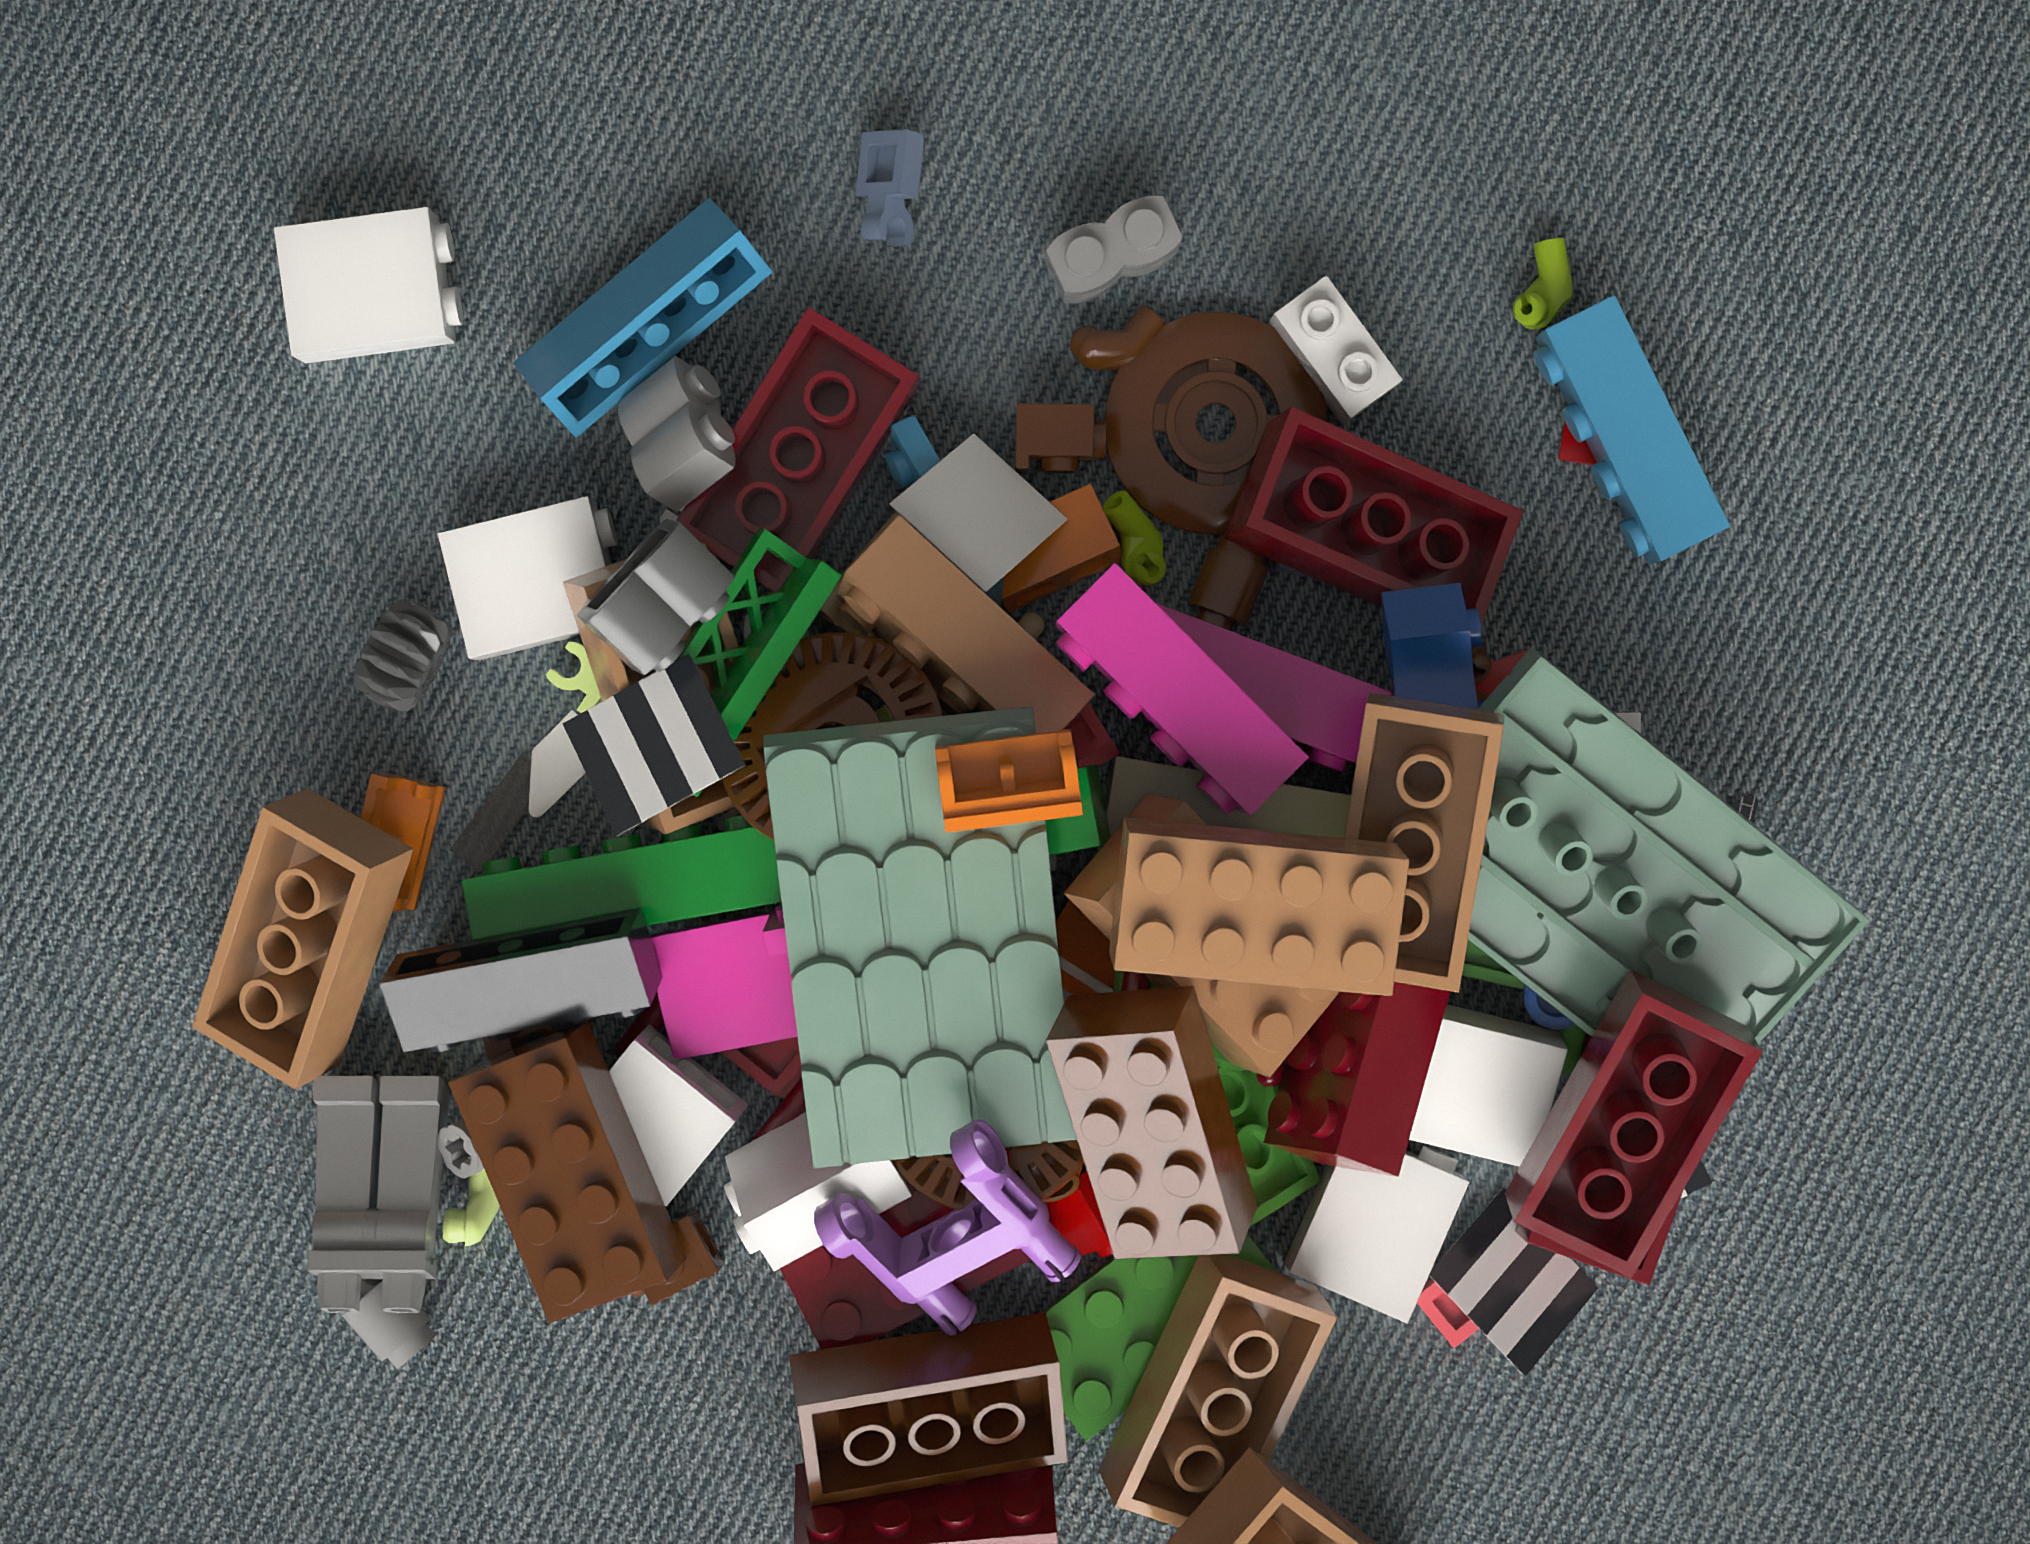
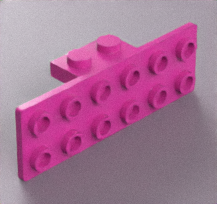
M782 904L773 911L650 935L663 975L657 989V994L674 1058L684 1059L798 1037Z

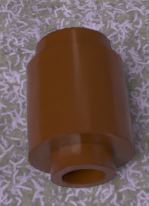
M1222 534L1216 548L1209 547L1187 605L1198 610L1195 618L1231 631L1233 625L1247 627L1268 573V569L1264 567L1267 557L1224 539L1225 535Z

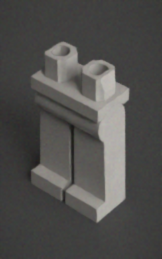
M320 1076L314 1079L313 1102L317 1104L316 1193L312 1229L313 1250H308L307 1271L318 1277L320 1309L327 1313L359 1312L361 1279H383L381 1309L383 1311L419 1313L425 1293L426 1279H436L437 1259L432 1257L436 1240L443 1156L438 1147V1135L440 1130L447 1126L450 1095L449 1086L440 1076H380V1083L373 1076Z

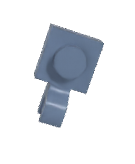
M908 129L862 132L855 196L868 199L866 213L861 224L863 240H886V245L890 247L910 246L914 234L912 217L905 207L904 199L918 198L925 134Z

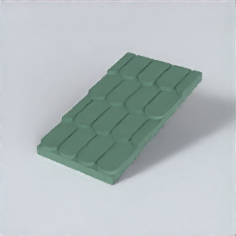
M1531 646L1513 667V672L1501 681L1478 708V710L1504 714V729L1468 939L1591 1036L1594 1035L1631 969L1748 1026L1759 1044L1870 920L1837 890L1783 849L1770 836L1697 780L1674 759Z
M1033 706L763 735L767 785L813 1169L843 1166V1163H850L852 1165L906 1159L914 1155L916 1157L951 1154V1133L976 1119L984 1120L991 1125L999 1135L1005 1148L1041 1144V1141L1051 1143L1077 1140L1046 1043V1039L1063 1007L1064 1000L1045 820L945 833L936 764L935 746L1035 734Z

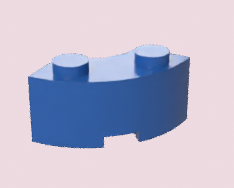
M1455 583L1381 592L1385 655L1392 681L1393 696L1478 710L1484 701L1477 702L1472 648L1482 646L1481 624L1477 608L1466 609L1461 584Z

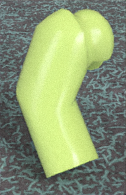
M484 1168L479 1173L469 1176L466 1210L450 1208L444 1213L443 1239L448 1243L465 1242V1246H470L480 1242L499 1210L500 1205Z

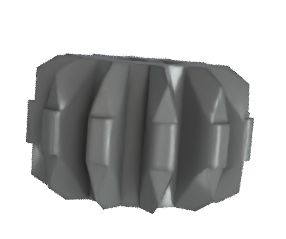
M401 599L393 603L389 610L382 614L378 625L371 631L367 644L362 648L363 653L355 666V688L368 695L369 700L385 708L387 706L400 712H407L416 707L419 699L424 698L428 687L435 681V676L444 663L445 654L451 646L452 625L439 617V613L423 605H415Z

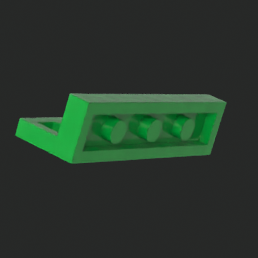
M764 528L757 530L730 571L735 578L726 590L730 595L726 605L711 620L705 623H701L698 620L684 641L685 647L675 660L677 661L690 654L695 665L712 663L715 688L710 696L733 741H735L842 577L841 574L823 561L805 558ZM766 550H768L793 569L778 591L758 595L753 570ZM744 587L745 598L734 600L741 588ZM770 602L761 616L759 604ZM747 607L751 633L743 645L722 649L718 623L726 611ZM708 640L709 652L699 654ZM734 657L725 671L723 659ZM702 790L696 792L693 796L698 797Z

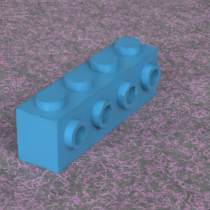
M709 197L513 363L539 398L577 438L623 397L640 385L773 272L743 233Z
M1615 295L1545 329L1535 337L1539 349L1534 351V358L1538 369L1550 386L1555 383L1558 384L1568 404L1567 407L1562 409L1567 427L1578 443L1586 440L1597 462L1591 466L1593 478L1600 492L1607 500L1615 498L1625 518V521L1619 524L1620 531L1628 548L1635 557L1643 555L1648 565L1661 562L1731 527Z

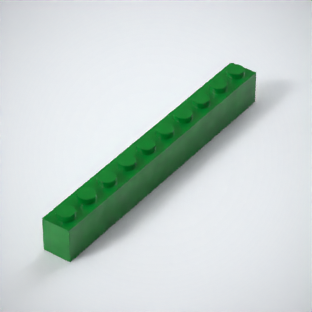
M1077 754L1075 757L1083 815L1045 820L1049 855L1102 846L1111 838L1098 765L1079 767ZM741 815L725 818L726 831L703 835L701 823H697L668 834L663 833L664 842L642 846L640 834L602 841L603 854L582 857L580 845L541 852L542 865L522 868L520 856L481 863L483 869L482 876L461 880L472 940L641 908L646 925L648 926L781 902L775 842L762 835Z

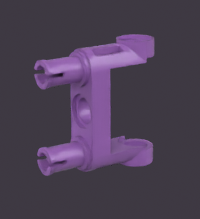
M976 1119L957 1129L950 1136V1150L960 1172L964 1175L961 1178V1182L976 1197L964 1209H956L903 1238L862 1198L855 1200L850 1195L841 1193L816 1206L814 1211L816 1232L822 1244L831 1254L842 1259L853 1254L901 1302L917 1303L940 1326V1329L950 1336L956 1334V1328L950 1321L960 1331H963L972 1322L977 1310L976 1304L969 1298H966L951 1281L1012 1249L1021 1248L1051 1282H1058L1061 1278V1275L1054 1266L1066 1278L1076 1269L1081 1259L1080 1250L1074 1244H1071L1049 1221L1047 1204L1009 1167L1007 1153L999 1135L991 1125L981 1119Z

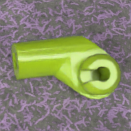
M1565 238L1548 239L1533 244L1538 277L1523 294H1520L1515 299L1513 304L1515 319L1530 330H1539L1550 325L1572 299L1574 290Z
M1119 491L1104 502L1102 509L1106 517L1120 533L1122 568L1135 583L1146 586L1155 585L1162 580L1166 572L1161 533L1128 492Z

